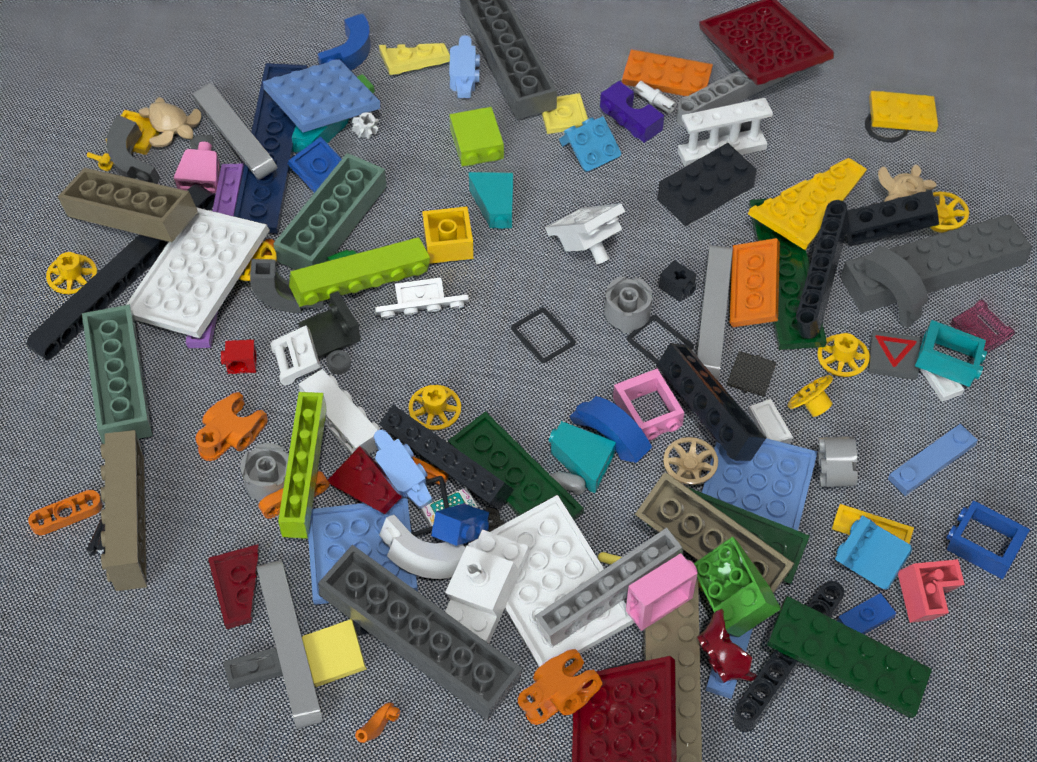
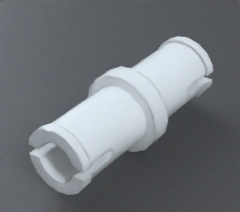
M643 81L636 85L634 93L648 100L650 105H656L667 112V114L673 112L676 102L664 96L662 91L653 89Z

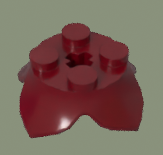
M717 610L705 631L697 636L699 644L710 657L708 659L715 673H718L723 683L740 679L753 681L757 674L750 672L752 656L746 653L740 646L732 643L730 635L725 628L724 610Z

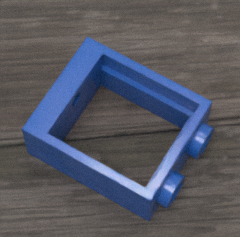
M973 500L969 509L963 507L958 516L959 526H952L946 538L950 540L947 551L1004 579L1030 529ZM971 518L1012 539L1003 557L962 537Z

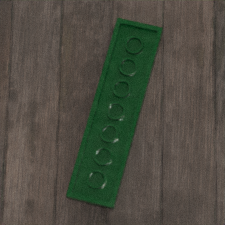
M767 199L750 200L749 209L755 205L757 207L762 205ZM751 217L756 242L777 238L780 243L778 321L773 322L778 350L825 347L827 340L823 323L819 334L811 339L800 336L797 326L796 314L810 267L806 250Z

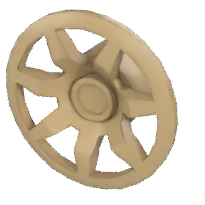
M693 437L681 438L672 442L665 450L664 467L668 474L680 483L690 485L701 484L708 481L717 471V454L711 445L701 439ZM686 442H692L690 450L687 453L679 445ZM696 443L704 446L708 450L703 451L699 455H697ZM673 448L677 451L680 458H668ZM712 455L714 463L712 466L702 461ZM669 464L677 465L676 473L671 469ZM702 470L710 471L707 475L701 477Z

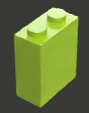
M492 107L449 114L450 131L461 167L504 159V143Z

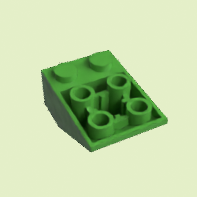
M731 537L694 563L697 569V578L714 613L720 609L724 610L725 628L729 634L740 637L781 609L770 586L735 537Z

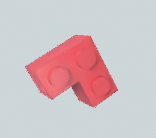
M958 559L915 563L900 570L898 573L910 623L931 621L948 614L949 611L944 593L965 585Z

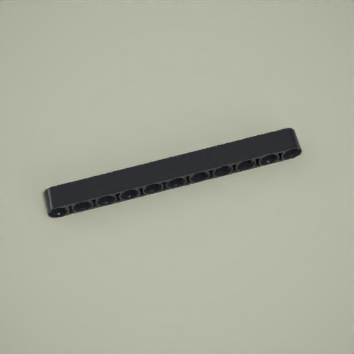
M198 184L192 185L187 190L196 208L209 211L213 208L214 193ZM139 234L29 336L26 343L27 347L45 360L52 359L84 329L82 313L106 309L149 268L150 261L160 256L169 241Z

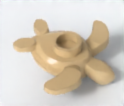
M160 97L156 99L155 103L150 105V108L145 107L139 110L140 116L149 118L153 128L163 132L161 135L149 139L150 144L154 147L170 145L175 134H179L180 137L185 139H193L192 128L198 126L201 120V112L198 109H194L189 116H186L182 109L165 103L164 99Z
M918 165L912 167L911 174H898L894 178L890 176L886 167H881L878 171L880 183L888 190V196L884 202L918 192H925L926 189L932 190L937 184L932 180L924 181L919 177L921 169Z

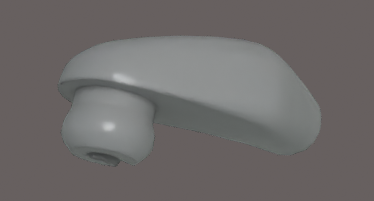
M566 472L551 474L565 490L573 491L576 495L584 493L586 489L585 480L581 476Z

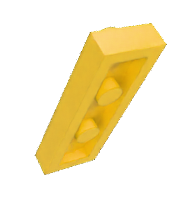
M839 504L832 530L850 535L853 523L863 515L879 527L910 544L914 527Z

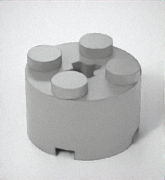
M619 277L613 280L608 285L605 294L604 315L607 321L623 333H630L648 322L652 307V290L644 280L636 277L634 279Z
M854 436L819 438L818 466L821 467V472L819 473L820 487L857 486V448Z
M273 443L259 444L251 452L247 451L242 457L240 464L242 478L249 497L259 501L284 488L289 455L281 446Z

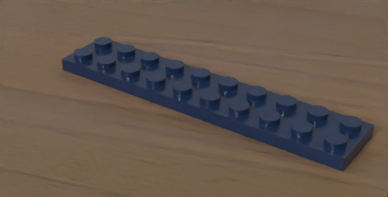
M265 63L251 133L269 153L278 169L263 179L258 180L247 165H244L234 217L266 224L270 230L268 233H278L290 171V166L287 163L293 155L292 135L296 124L263 89V81L290 74L293 71L307 69V65Z

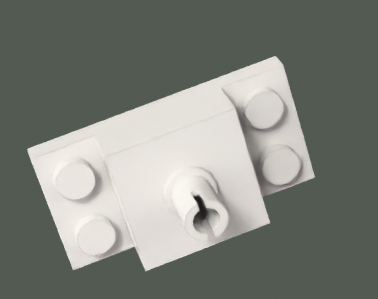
M621 203L584 207L545 227L548 236L557 235L560 238L565 251H580L590 248L596 264H600L610 259L602 240L622 230L618 221V215L624 213L625 210Z
M482 530L475 547L466 546L445 593L450 598V602L445 612L489 643L531 550L530 547Z

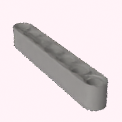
M739 70L681 99L678 103L677 122L685 127L681 119L682 115L736 104L792 76L795 72L785 77L771 80L766 84L756 85L742 70Z
M210 82L192 93V96L203 112L258 180L263 179L278 169L269 153Z
M710 245L697 357L711 374L719 380L733 248Z
M278 560L256 566L296 729L321 723L323 719L283 562Z

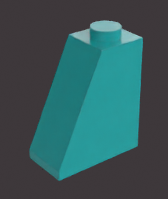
M349 118L306 132H302L296 126L292 135L294 152L299 153L319 137H322L328 143L348 124Z
M469 172V191L489 228H512L513 173Z
M561 421L558 428L553 429L549 437L551 454L572 474L581 476L585 480V487L590 492L596 493L615 456L616 442Z

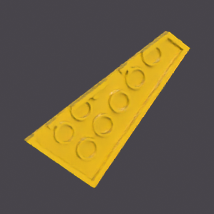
M847 158L831 166L828 171L818 173L812 179L804 180L784 190L773 199L765 200L762 205L751 207L748 215L806 250L820 232L828 203L834 200L844 201L864 176L867 169L852 159Z

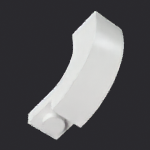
M395 515L386 517L379 534L390 547L387 557L402 569L425 578L444 579L453 577L466 548L463 544L456 546L448 542L428 543L412 535Z

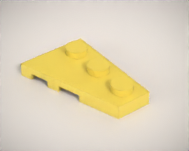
M444 43L418 44L415 48L405 47V44H398L397 48H386V45H379V51L389 75L420 70L424 67L450 62V54Z

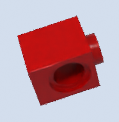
M254 339L225 341V350L221 351V364L226 365L228 374L256 373L257 351Z

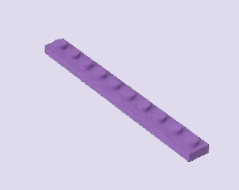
M243 163L222 164L213 212L234 217L244 169ZM218 311L200 338L187 335L186 345L188 348H211Z

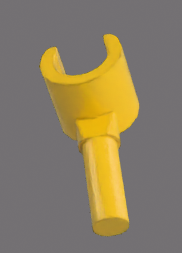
M91 152L87 153V157L99 162L98 166L102 170L109 171L113 162L110 161L111 158L108 153H104L103 156Z

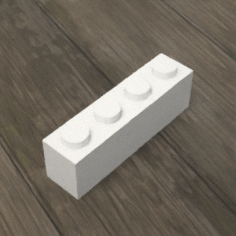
M321 369L299 383L300 392L324 393L327 409L325 425L351 454L359 446L368 453L377 449L374 434L380 429L379 426L367 419L363 408L357 407L353 403L350 394L346 390L342 391L339 388L336 379L332 375L328 376Z

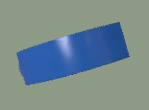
M363 13L344 19L345 33L348 40L338 47L317 53L319 65L328 63L331 60L340 59L351 71L365 61L371 49L369 23Z
M595 396L590 402L579 404L576 407V411L569 416L573 424L592 427L602 433L607 439L616 442L615 450L621 460L637 463L652 448L648 438L638 424L624 410L604 398Z

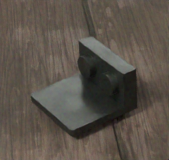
M338 291L329 294L331 302L328 305L329 310L298 323L299 328L307 326L310 329L318 359L329 355L333 351L341 350L361 341L359 324Z

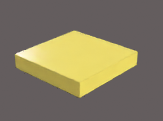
M580 93L558 96L557 109L541 113L547 134L563 132L572 126L578 128L583 126L582 122L588 119Z
M352 619L302 636L315 687L366 670Z

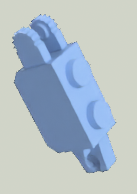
M463 35L459 38V46L450 48V88L453 91H457L458 98H471L472 91H475V82H479V70H475V68L480 67V54H476V46H471L472 39L468 35Z
M377 430L374 434L375 445L379 450L375 458L377 465L402 495L400 499L409 498L419 509L424 508L432 502L426 487L425 477L428 475L420 463L418 465L415 464L412 459L414 454L407 444L402 445L399 439L393 441L386 430Z

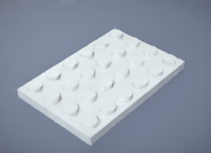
M197 208V214L173 242H168L126 304H130L134 320L200 338L270 231L266 224Z
M558 495L491 531V533L528 545L531 549L505 606V610L539 667L567 650L576 649L579 653H582L635 623L626 612V603L623 600L553 648L537 627L536 614L604 570ZM478 539L469 543L468 546L474 548Z

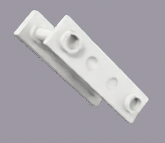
M766 98L682 115L681 119L688 134H690L689 143L678 145V154L684 167L726 143H729L741 155L766 150L768 143L760 129V123L762 118L773 116ZM752 121L751 130L739 132L741 123ZM731 125L730 135L718 137L720 127ZM710 130L709 139L698 141L699 132Z

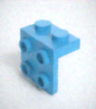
M604 116L596 120L593 117L582 122L583 126L578 128L572 126L564 130L565 135L559 139L562 147L568 144L571 145L585 172H589L621 156V151Z
M862 515L859 520L853 523L850 530L851 534L846 542L839 546L835 560L883 590H887L911 554L912 546Z

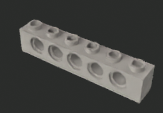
M665 528L536 614L537 627L553 648L627 598L629 585L680 553L683 555V547L668 528Z

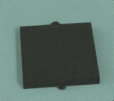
M739 351L727 386L743 390L744 393L749 392L765 397L777 362L761 358L760 355L754 356Z

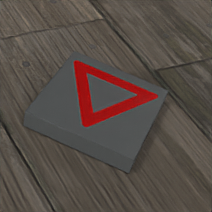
M873 330L871 334L868 373L916 380L918 367H915L920 348V337Z

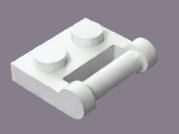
M307 326L286 334L270 344L272 352L275 353L281 373L279 378L282 385L292 384L296 378L321 367L310 329ZM286 347L289 348L294 366L290 369L284 352Z

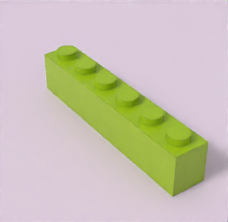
M418 237L290 271L289 287L299 307L313 305L330 299L329 294L336 291L340 295L357 293L370 287H379L392 281H400L410 276L422 275L428 271L430 256Z
M298 393L278 520L282 537L308 538L327 410L324 393Z

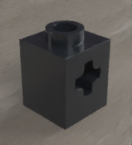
M674 260L660 274L659 289L681 302L686 296H691L697 286L695 284L696 273Z

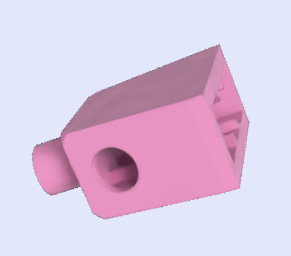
M200 142L198 150H185L174 175L177 189L187 191L192 185L198 184L210 192L216 193L220 175V162L217 152L211 151L212 145L210 143Z

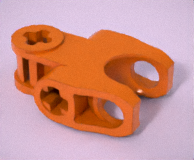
M239 392L218 401L204 414L202 423L205 427L196 434L195 439L199 446V456L206 461H213L220 458L231 446L237 451H243L255 441L258 434L268 422L267 413L263 410H257L247 417L236 416L245 404L243 395Z
M576 649L567 650L541 665L534 673L535 683L519 694L518 704L526 712V717L531 724H542L558 711L562 715L573 714L583 707L600 689L602 681L594 669L587 670L573 677L584 664L580 653ZM575 658L574 662L565 668L566 662ZM593 680V683L588 688H582L588 681ZM528 695L531 696V698H532V700H533L532 703L529 702V700H528V698H527ZM536 709H541L543 715L540 716Z

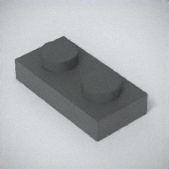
M276 647L223 661L230 690L283 675Z

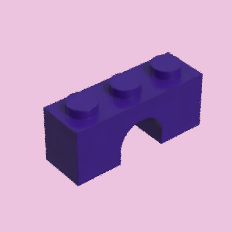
M618 81L601 92L600 108L605 114L616 120L619 125L630 131L634 137L645 143L663 131L664 115L650 104L641 109L632 108L634 92L621 81Z

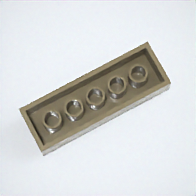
M83 168L58 195V199L68 217L173 242L198 212L189 191L89 168Z
M135 430L105 433V444H101L102 459H105V465H101L102 480H105V487H101L102 502H105V509H101V520L105 524V531H101L102 546L105 547V554H101L102 569L106 570L107 580L112 582L115 591L146 588L144 454Z
M665 472L635 513L637 517L658 532L668 528L683 547V550L697 560H700L731 537H735L770 586L773 594H775L795 566L794 562Z

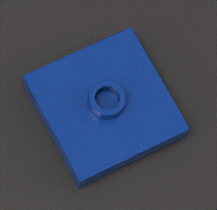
M319 137L288 160L287 164L315 193L342 159L322 137Z

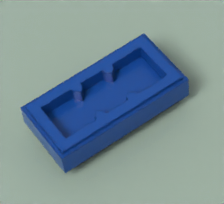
M879 593L838 616L837 621L865 635L895 618L896 612L883 595Z

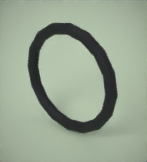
M871 113L865 120V128L869 135L882 142L892 143L900 141L909 132V130H904L898 137L884 138L871 130L869 125Z

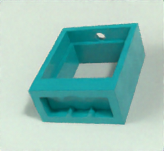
M931 320L923 336L915 367L970 387L973 380H978L982 373L983 366L980 364H983L987 355V351L984 350L986 340ZM937 343L973 357L971 364L933 350L934 344Z

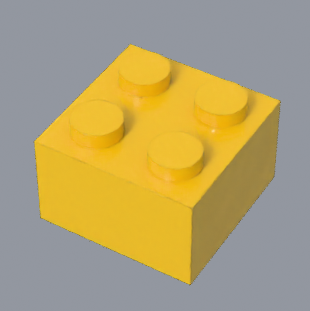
M468 207L422 211L426 251L430 256L429 264L474 259Z

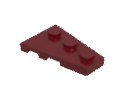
M361 446L328 479L330 485L383 514H386L402 497L369 453Z
M259 544L208 558L226 629L252 622L257 579L256 566H258L260 551Z

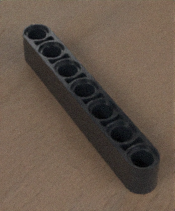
M842 200L831 201L826 207L797 310L798 331L800 336L806 339L814 338L820 332L848 229V209L846 203Z
M836 581L825 582L810 601L808 607L833 618L839 610L844 596L843 586ZM826 595H831L835 599H829ZM775 650L737 703L733 723L738 730L750 732L756 728L801 662ZM776 672L780 674L781 677H773L770 673ZM762 692L767 697L761 698L758 697L755 693ZM741 713H750L753 718H745Z

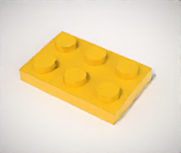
M884 91L870 92L869 103L872 127L928 132L937 131L938 121L934 96Z

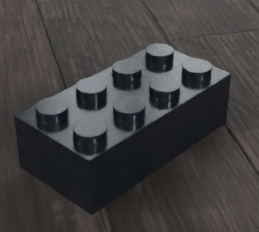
M726 143L659 181L657 199L686 227L753 188L757 169L734 147Z

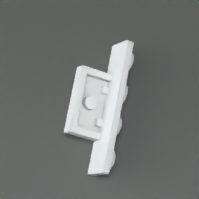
M441 278L395 284L398 304L375 307L376 316L381 315V318H391L395 316V313L404 312V315H414L418 313V310L427 309L428 312L440 311L441 307L445 306L457 309L464 307V304L468 303L469 297L468 295L444 298Z

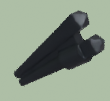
M101 519L86 549L89 556L95 555L96 550L100 555L105 554V547L102 546L101 531H105V524L102 523Z

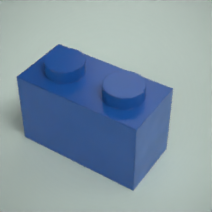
M465 503L436 511L431 536L456 546L479 538L482 530H488L489 512Z

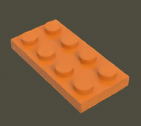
M631 49L622 77V83L627 86L636 87L640 81H643L655 90L659 89L665 93L689 96L708 86L713 64Z
M777 238L733 245L730 324L732 327L778 321L780 243Z

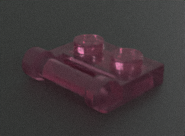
M979 300L973 307L953 318L950 325L955 329L986 340L984 350L988 353L1011 339L1015 334V330L1010 326L1007 327L987 308L988 304L984 300ZM981 314L1000 334L996 335L978 315Z

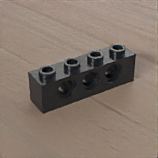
M932 190L848 210L849 225L846 236L849 246L940 225Z

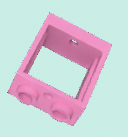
M658 369L614 385L613 399L616 405L638 424L648 440H653L658 435L668 431H676L683 425L684 411ZM658 391L670 413L643 423L631 400Z
M680 553L628 586L626 612L641 631L693 598L697 579V569L693 562L686 560Z

